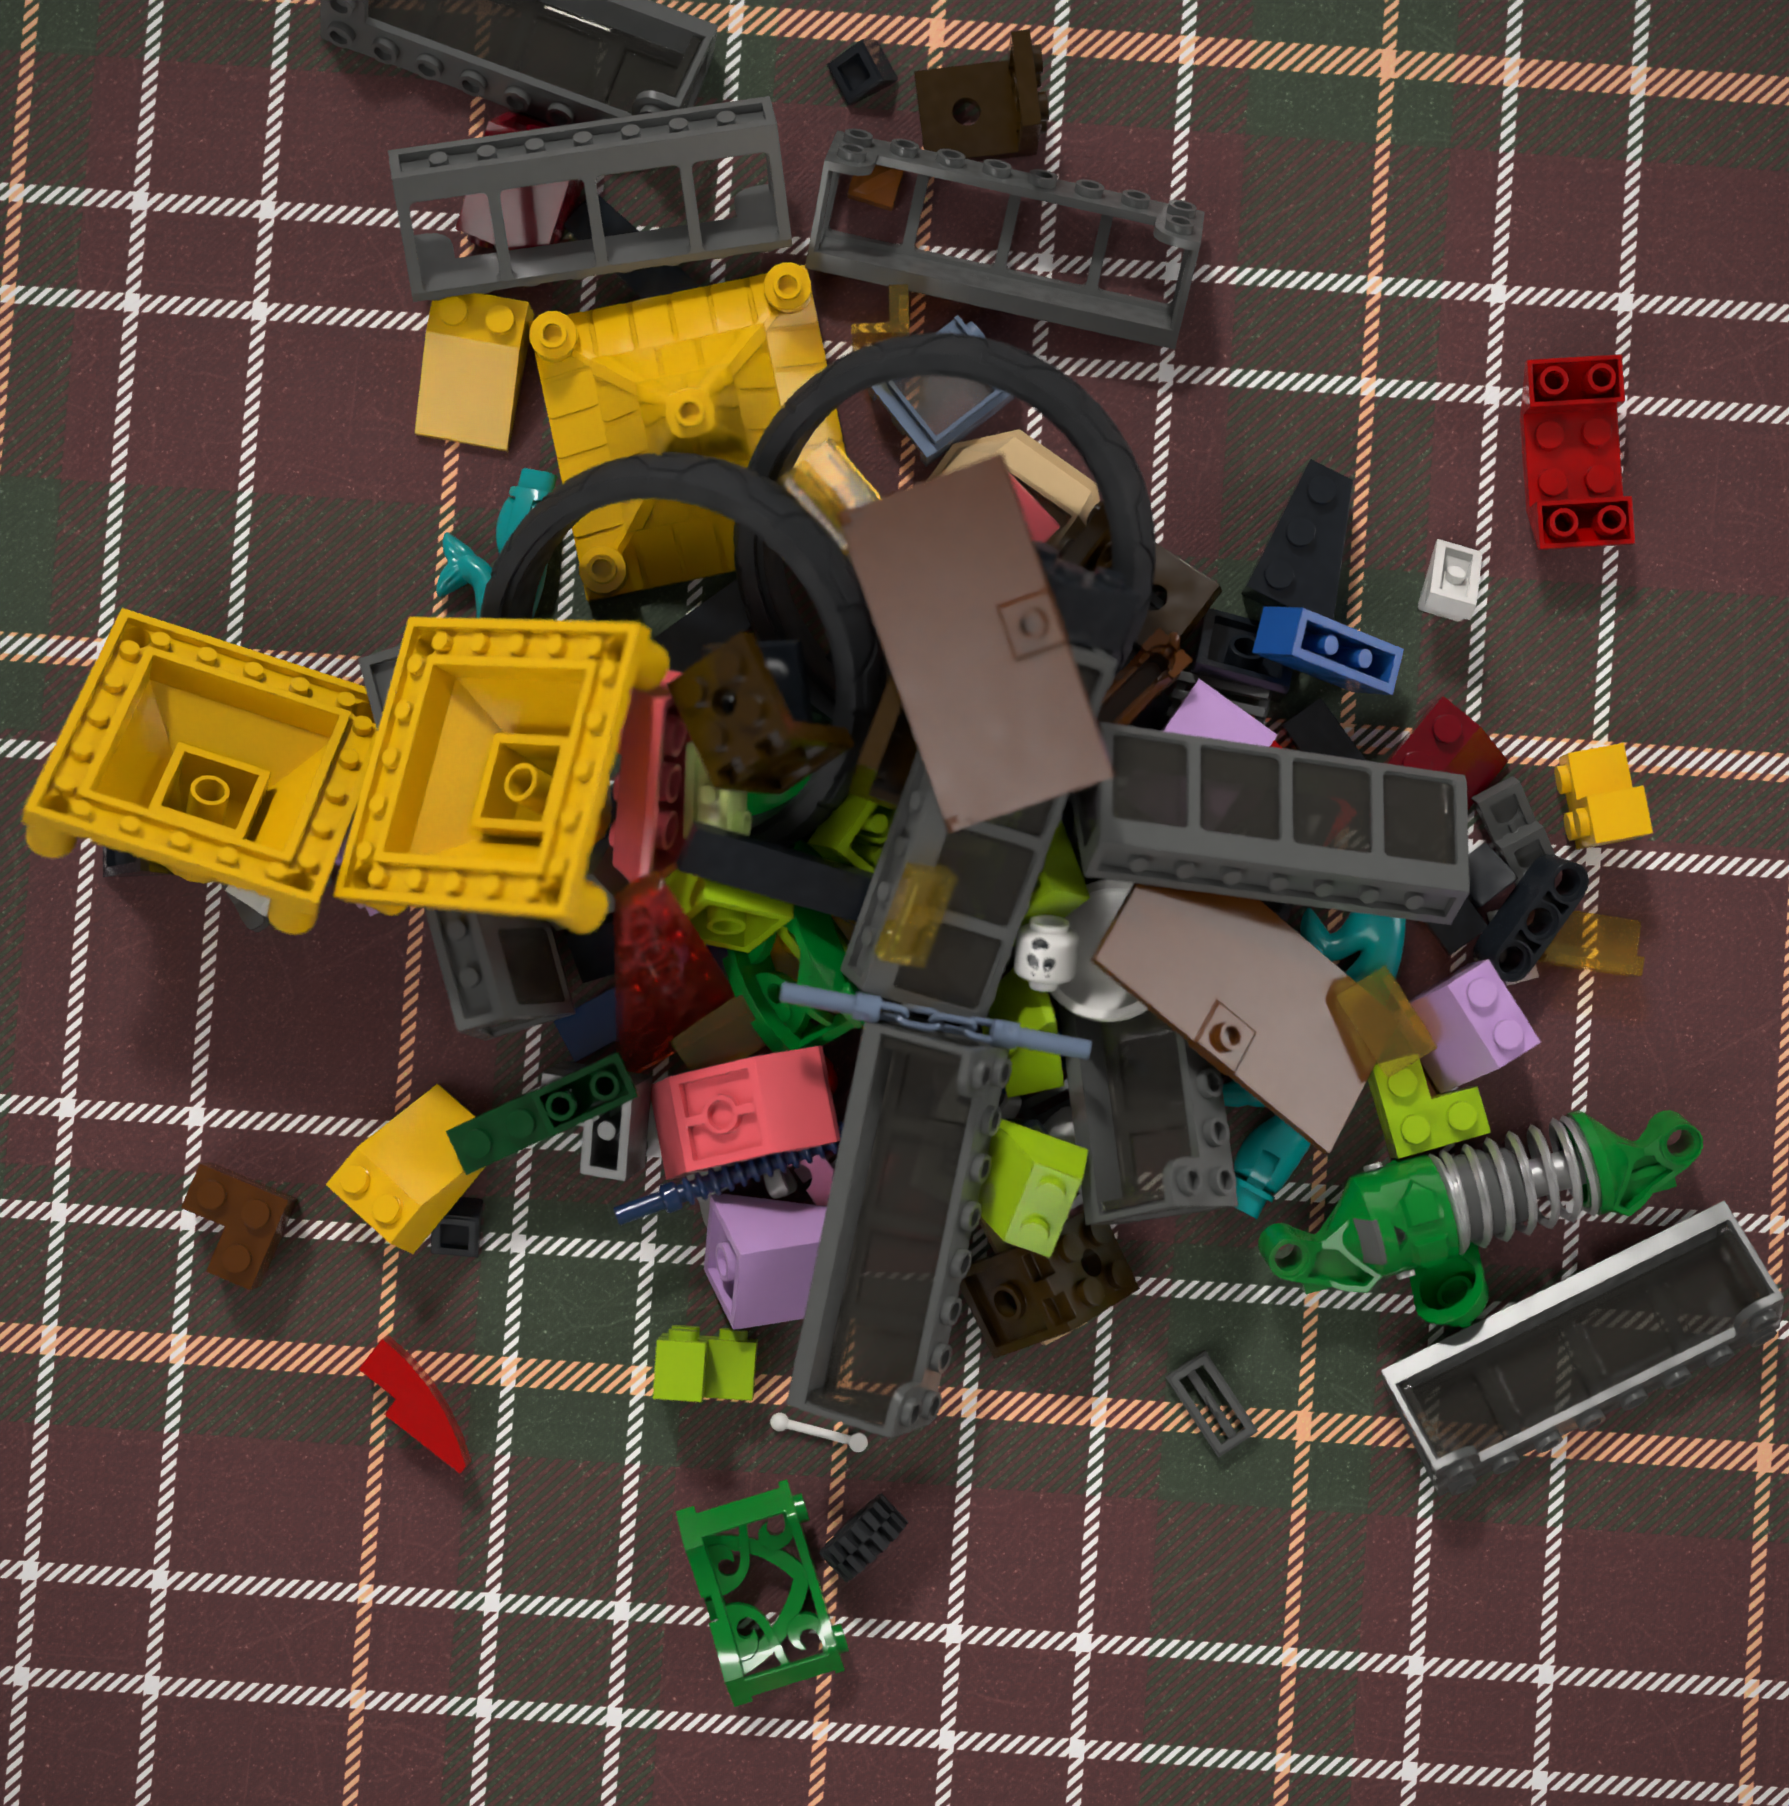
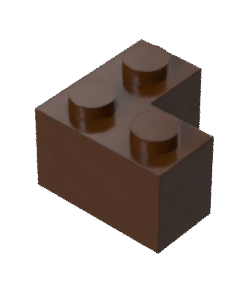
M200 1163L181 1208L225 1226L206 1272L249 1290L261 1287L298 1198L215 1163Z

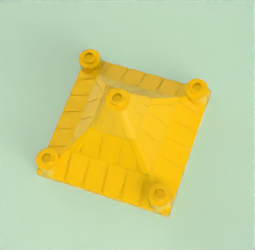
M782 262L775 265L766 274L568 315L558 311H547L540 314L534 321L528 322L530 329L529 340L536 356L562 484L569 478L599 464L613 461L614 459L655 453L656 455L666 452L699 454L705 457L722 459L747 468L765 429L769 426L779 409L785 405V402L800 386L827 366L808 270L805 268V265L799 266L792 262ZM835 409L817 427L805 444L794 465L786 490L818 515L836 535L842 547L848 548L836 514L844 509L856 507L857 504L837 409ZM663 499L629 500L610 504L589 512L572 527L579 560V575L584 585L587 601L591 602L736 571L733 543L735 521L698 505Z
M121 608L23 810L22 823L27 824V844L35 853L41 856L56 858L70 853L76 846L77 837L87 838L92 842L120 851H128L135 856L160 863L175 875L190 882L203 884L220 882L242 890L254 891L258 895L270 898L267 916L270 923L276 929L294 935L305 933L311 930L317 921L323 892L358 805L377 735V728L366 687Z
M409 617L333 897L348 903L364 904L388 916L397 915L407 907H425L429 909L551 919L578 933H587L597 928L607 912L608 900L603 889L584 879L588 865V855L592 847L605 836L611 821L612 802L609 772L613 767L620 740L619 733L623 727L630 701V690L633 688L637 691L645 692L654 689L665 678L669 668L667 652L663 647L649 639L651 630L641 623Z

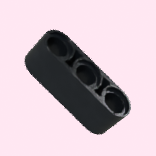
M1545 854L1538 857L1478 938L1473 949L1474 962L1489 959L1499 977L1507 982H1517L1524 979L1584 897L1589 885V877L1584 867L1556 855ZM1562 871L1560 884L1555 888V878ZM1532 910H1534V919L1529 926H1527V918L1529 916V913ZM1507 948V956L1504 962L1499 965V957Z

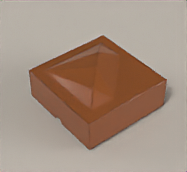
M876 164L873 172L869 175H853L847 198L892 211L905 171Z

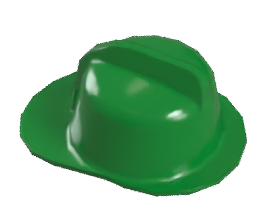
M1473 1242L1470 1243L1463 1255L1458 1254L1455 1258L1445 1260L1435 1268L1420 1267L1414 1269L1416 1274L1409 1277L1417 1314L1427 1323L1460 1326L1465 1329L1473 1325V1320L1484 1311L1488 1303L1489 1288L1484 1278L1478 1245Z

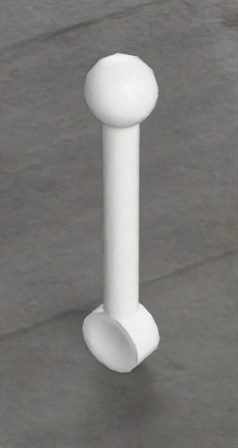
M775 1413L770 1419L771 1427L776 1431L790 1429L848 1444L855 1452L864 1451L868 1445L867 1437L861 1432L847 1435L789 1420L784 1413Z

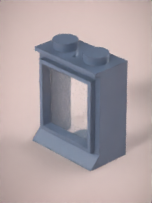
M958 315L937 332L985 338L981 330L972 321L966 325ZM915 376L895 379L868 388L870 397L874 401L878 398L890 413L891 421L902 435L906 434L920 451V460L926 467L949 450L954 443H958L1015 398L1004 391L986 384L946 376Z

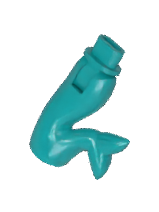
M522 468L518 485L511 486L509 490V495L513 497L506 499L498 516L496 543L499 554L523 518L541 502L544 496L554 490L557 480L555 474ZM445 532L443 552L448 564L439 575L436 587L437 596L443 597L469 583L475 593L476 619H480L485 588L491 579L492 567L481 557L476 556L473 550L449 532ZM548 563L538 585L532 620L543 592Z
M1307 908L1301 920V936L1332 962L1361 951L1358 959L1345 973L1386 1007L1401 962L1406 919L1351 912L1338 931L1329 933L1311 908Z
M1233 1079L1223 1084L1225 1106L1241 1107L1249 1105L1252 1107H1266ZM1277 1115L1259 1125L1246 1137L1234 1161L1238 1206L1235 1208L1255 1219H1258L1267 1201L1273 1203L1275 1197L1271 1193L1276 1194L1281 1190L1311 1145Z

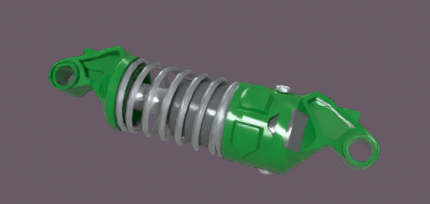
M1577 1110L1567 1113L1566 1116L1562 1115L1559 1121L1552 1118L1548 1129L1553 1153H1550L1541 1130L1530 1124L1526 1134L1531 1155L1530 1160L1527 1158L1519 1137L1513 1132L1508 1131L1505 1136V1148H1498L1496 1142L1486 1137L1482 1147L1483 1151L1479 1149L1474 1150L1464 1143L1460 1155L1453 1157L1442 1150L1439 1158L1429 1154V1156L1422 1155L1405 1161L1393 1160L1384 1167L1381 1162L1366 1165L1363 1167V1173L1349 1177L1338 1204L1319 1232L1310 1234L1285 1223H1275L1266 1227L1261 1233L1258 1240V1250L1277 1277L1301 1283L1306 1295L1331 1287L1346 1292L1368 1293L1380 1279L1396 1275L1398 1280L1411 1277L1416 1274L1414 1269L1420 1267L1435 1268L1445 1260L1455 1258L1458 1254L1463 1255L1471 1242L1482 1248L1487 1247L1492 1236L1508 1242L1515 1228L1530 1236L1537 1225V1221L1539 1224L1552 1229L1556 1225L1559 1215L1574 1223L1579 1217L1581 1209L1594 1217L1596 1214L1602 1215L1609 1212L1630 1217L1648 1201L1653 1193L1677 1187L1675 1177L1688 1168L1701 1154L1703 1137L1698 1129L1678 1112L1672 1110L1661 1111L1655 1114L1636 1141H1631L1617 1135L1586 1113ZM1681 1130V1136L1677 1142L1667 1145L1671 1134ZM1568 1189L1573 1197L1572 1213H1569L1561 1204L1559 1191ZM1546 1195L1551 1203L1549 1220L1545 1218L1537 1206L1538 1197ZM1528 1219V1225L1525 1226L1522 1222H1526ZM1285 1244H1294L1293 1250L1288 1256L1275 1258L1276 1252L1280 1247Z

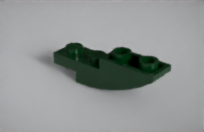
M616 1052L498 1105L481 1115L450 1128L446 1133L465 1174L468 1175L548 1137L551 1138L631 1101L640 1095L620 1053Z

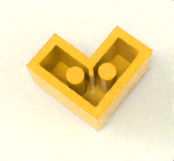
M1624 743L1571 752L1559 757L1560 766H1555L1554 769L1555 782L1558 792L1566 794L1569 812L1564 813V827L1568 840H1575L1576 850L1633 840L1653 833L1644 785L1632 786Z

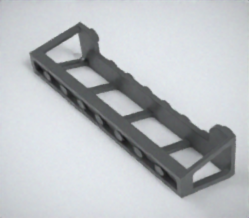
M770 96L388 150L413 302L424 300L436 301L451 296L472 293L484 294L499 289L520 286L532 287L547 282L567 279L580 280L588 276L615 272L628 273L636 269L663 265L676 266L684 262L711 258L723 259L732 255L771 252L779 248L792 247L778 126ZM766 153L768 184L745 188L735 196L734 208L736 218L699 223L692 173L693 164L701 161ZM673 165L679 168L687 225L604 237L596 184L599 176ZM576 179L584 182L592 239L509 251L500 193L503 190ZM478 193L486 194L489 201L497 252L455 258L453 243L447 236L438 233L414 235L410 205L416 202Z
M851 128L846 129L845 132H836L824 160L805 268L1170 349L1176 348L1202 239L1205 211L1197 210L1194 204L1183 200H1171L1169 203L1150 200L1148 194L1138 190L1129 189L1124 190L1123 193L1105 190L1102 184L1087 179L1077 180L1076 183L1058 179V176L1053 172L1042 169H1033L1030 173L1011 169L1012 166L1009 163L997 159H986L984 163L965 159L963 153L952 149H940L937 152L919 149L917 143L906 139H893L891 142L874 139L871 133L861 129ZM877 164L918 174L904 240L901 244L835 231L830 228V219L840 173L855 176L869 175ZM930 176L1010 194L996 259L993 264L939 254L916 247L915 242ZM1021 196L1102 214L1085 284H1075L1008 268L1007 260ZM1113 217L1153 225V235L1157 240L1167 245L1184 249L1172 302L1152 301L1103 290L1099 287L1098 283Z

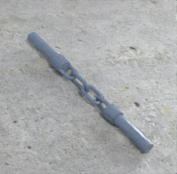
M783 982L779 1001L850 1014L852 1019L877 1023L878 1019L897 1022L901 1026L927 1032L938 1030L965 1035L974 1041L990 1043L992 1046L1013 1050L1017 1046L1088 1060L1091 1051V1041L1021 1028L1020 1023L991 1020L981 1017L966 1018L939 1013L936 1009L913 1004L898 1005L883 1002L882 997L859 992L855 996ZM881 1010L895 1011V1015L882 1013ZM909 1011L931 1015L928 1019L929 1024L907 1020ZM943 1021L963 1024V1026L960 1028L945 1025ZM977 1024L991 1027L989 1036L974 1033L977 1030Z

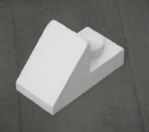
M1437 539L1420 595L1418 609L1454 621L1471 620L1477 605L1483 552Z

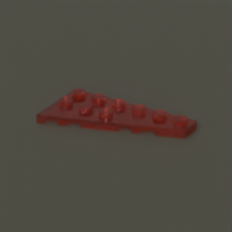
M659 869L649 875L634 879L625 889L614 894L616 1052L620 1053L628 1072L641 1073L747 1012V1009L740 997H735L727 976Z

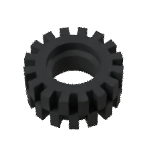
M882 1493L878 1494L833 1535L834 1537L825 1544L819 1554L845 1582H848L858 1573H861L869 1563H872L899 1536V1533L904 1530L908 1521Z

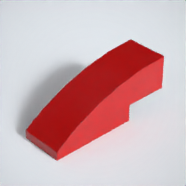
M389 1335L382 1338L358 1370L396 1399L384 1415L461 1474L472 1460L463 1433L449 1404L431 1377L411 1354Z

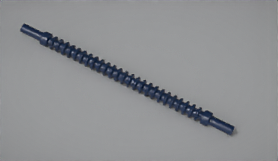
M1060 1055L1062 1068H1065V1056ZM1003 1087L1001 1090V1094L1003 1095L1006 1094L1005 1087ZM930 1089L928 1091L929 1096L924 1098L921 1094H916V1100L913 1102L904 1098L902 1106L897 1107L895 1104V1113L903 1117L922 1118L924 1121H928L935 1091ZM960 1094L956 1098V1101L966 1106L972 1100V1098ZM842 1121L838 1122L840 1139L844 1126ZM840 1142L800 1151L780 1152L749 1159L744 1162L740 1161L729 1167L722 1165L719 1171L709 1168L707 1175L701 1176L699 1172H696L694 1174L695 1179L693 1180L682 1177V1183L678 1185L674 1181L661 1184L658 1192L615 1206L613 1209L619 1226L665 1209L668 1213H673L681 1210L683 1203L687 1201L690 1205H694L697 1197H702L706 1201L708 1200V1194L711 1192H715L717 1196H720L722 1194L721 1189L728 1187L730 1191H734V1185L737 1183H741L742 1186L746 1187L748 1185L747 1180L754 1178L756 1182H760L762 1174L767 1173L769 1177H773L774 1170L780 1169L781 1172L785 1173L787 1166L793 1164L795 1168H799L800 1161L806 1160L808 1163H812L815 1155H819L820 1158L824 1159L826 1158L827 1151L832 1150L834 1154H838Z

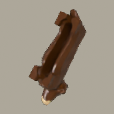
M1159 627L1140 646V650L1132 660L1116 674L1105 693L1096 718L1098 726L1100 722L1129 726L1159 694L1180 676L1182 670L1192 662V659L1182 649L1180 650L1181 639L1177 632L1172 631L1168 636Z

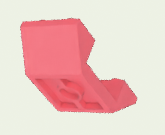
M822 1046L745 1058L669 1076L652 1084L651 1102L666 1180L693 1175L696 1172H706L709 1168L780 1152L805 1150L840 1142L841 1140Z

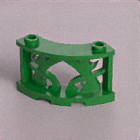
M802 839L789 846L791 849L822 857ZM793 904V919L787 922L784 927L794 935L800 949L797 982L789 975L776 971L770 953L776 940L777 931L749 953L727 949L728 956L722 960L733 993L736 998L739 996L744 997L756 1019L750 1022V1024L773 1053L823 1046L854 1027H863L865 1022H867L852 1019L850 1014L839 1013L833 1016L824 1009L779 1001L783 982L855 996L857 992L869 994L862 992L840 971L846 952L836 933L830 914ZM811 1017L821 1024L814 1026L810 1022Z
M787 1479L779 1481V1488L699 1513L696 1512L694 1506L675 1511L684 1549L701 1598L704 1597L710 1620L718 1619L709 1623L724 1682L734 1707L752 1702V1696L834 1670L835 1673L845 1671L841 1654L849 1652V1648L841 1623L832 1626L802 1523L810 1521L802 1493L792 1494ZM779 1514L783 1515L785 1525L780 1532H770L767 1529V1519L759 1527L758 1538L748 1536L747 1524ZM739 1527V1534L720 1533ZM793 1536L802 1563L782 1549L792 1540ZM733 1551H740V1563L736 1572L732 1574L723 1573L718 1567L719 1562L723 1559H729L734 1562ZM750 1554L775 1564L793 1578L786 1602L772 1625L766 1615L755 1606L743 1602L726 1604L724 1598L725 1594L733 1591L744 1580L749 1568ZM808 1586L810 1587L817 1615L812 1612L801 1611ZM748 1617L753 1619L760 1626L764 1635L758 1640V1633L754 1627L750 1635H741L737 1630V1624L741 1619ZM806 1629L814 1630L821 1640L823 1653L791 1662L781 1644L785 1637L788 1635L790 1642L796 1648L806 1650V1645L801 1641L800 1635ZM773 1652L775 1653L781 1666L746 1676L747 1673L763 1663Z

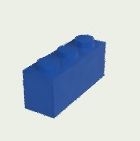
M1264 606L1252 653L1353 693L1393 695L1404 649L1305 608Z

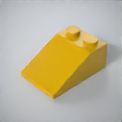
M479 293L451 296L431 302L425 334L415 424L416 435L508 452L529 345L530 329L528 322L534 319V313L529 302Z
M436 1084L357 1146L326 1185L388 1243L414 1254L485 1168L483 1167L466 1175L446 1133L450 1128L476 1116L441 1085Z

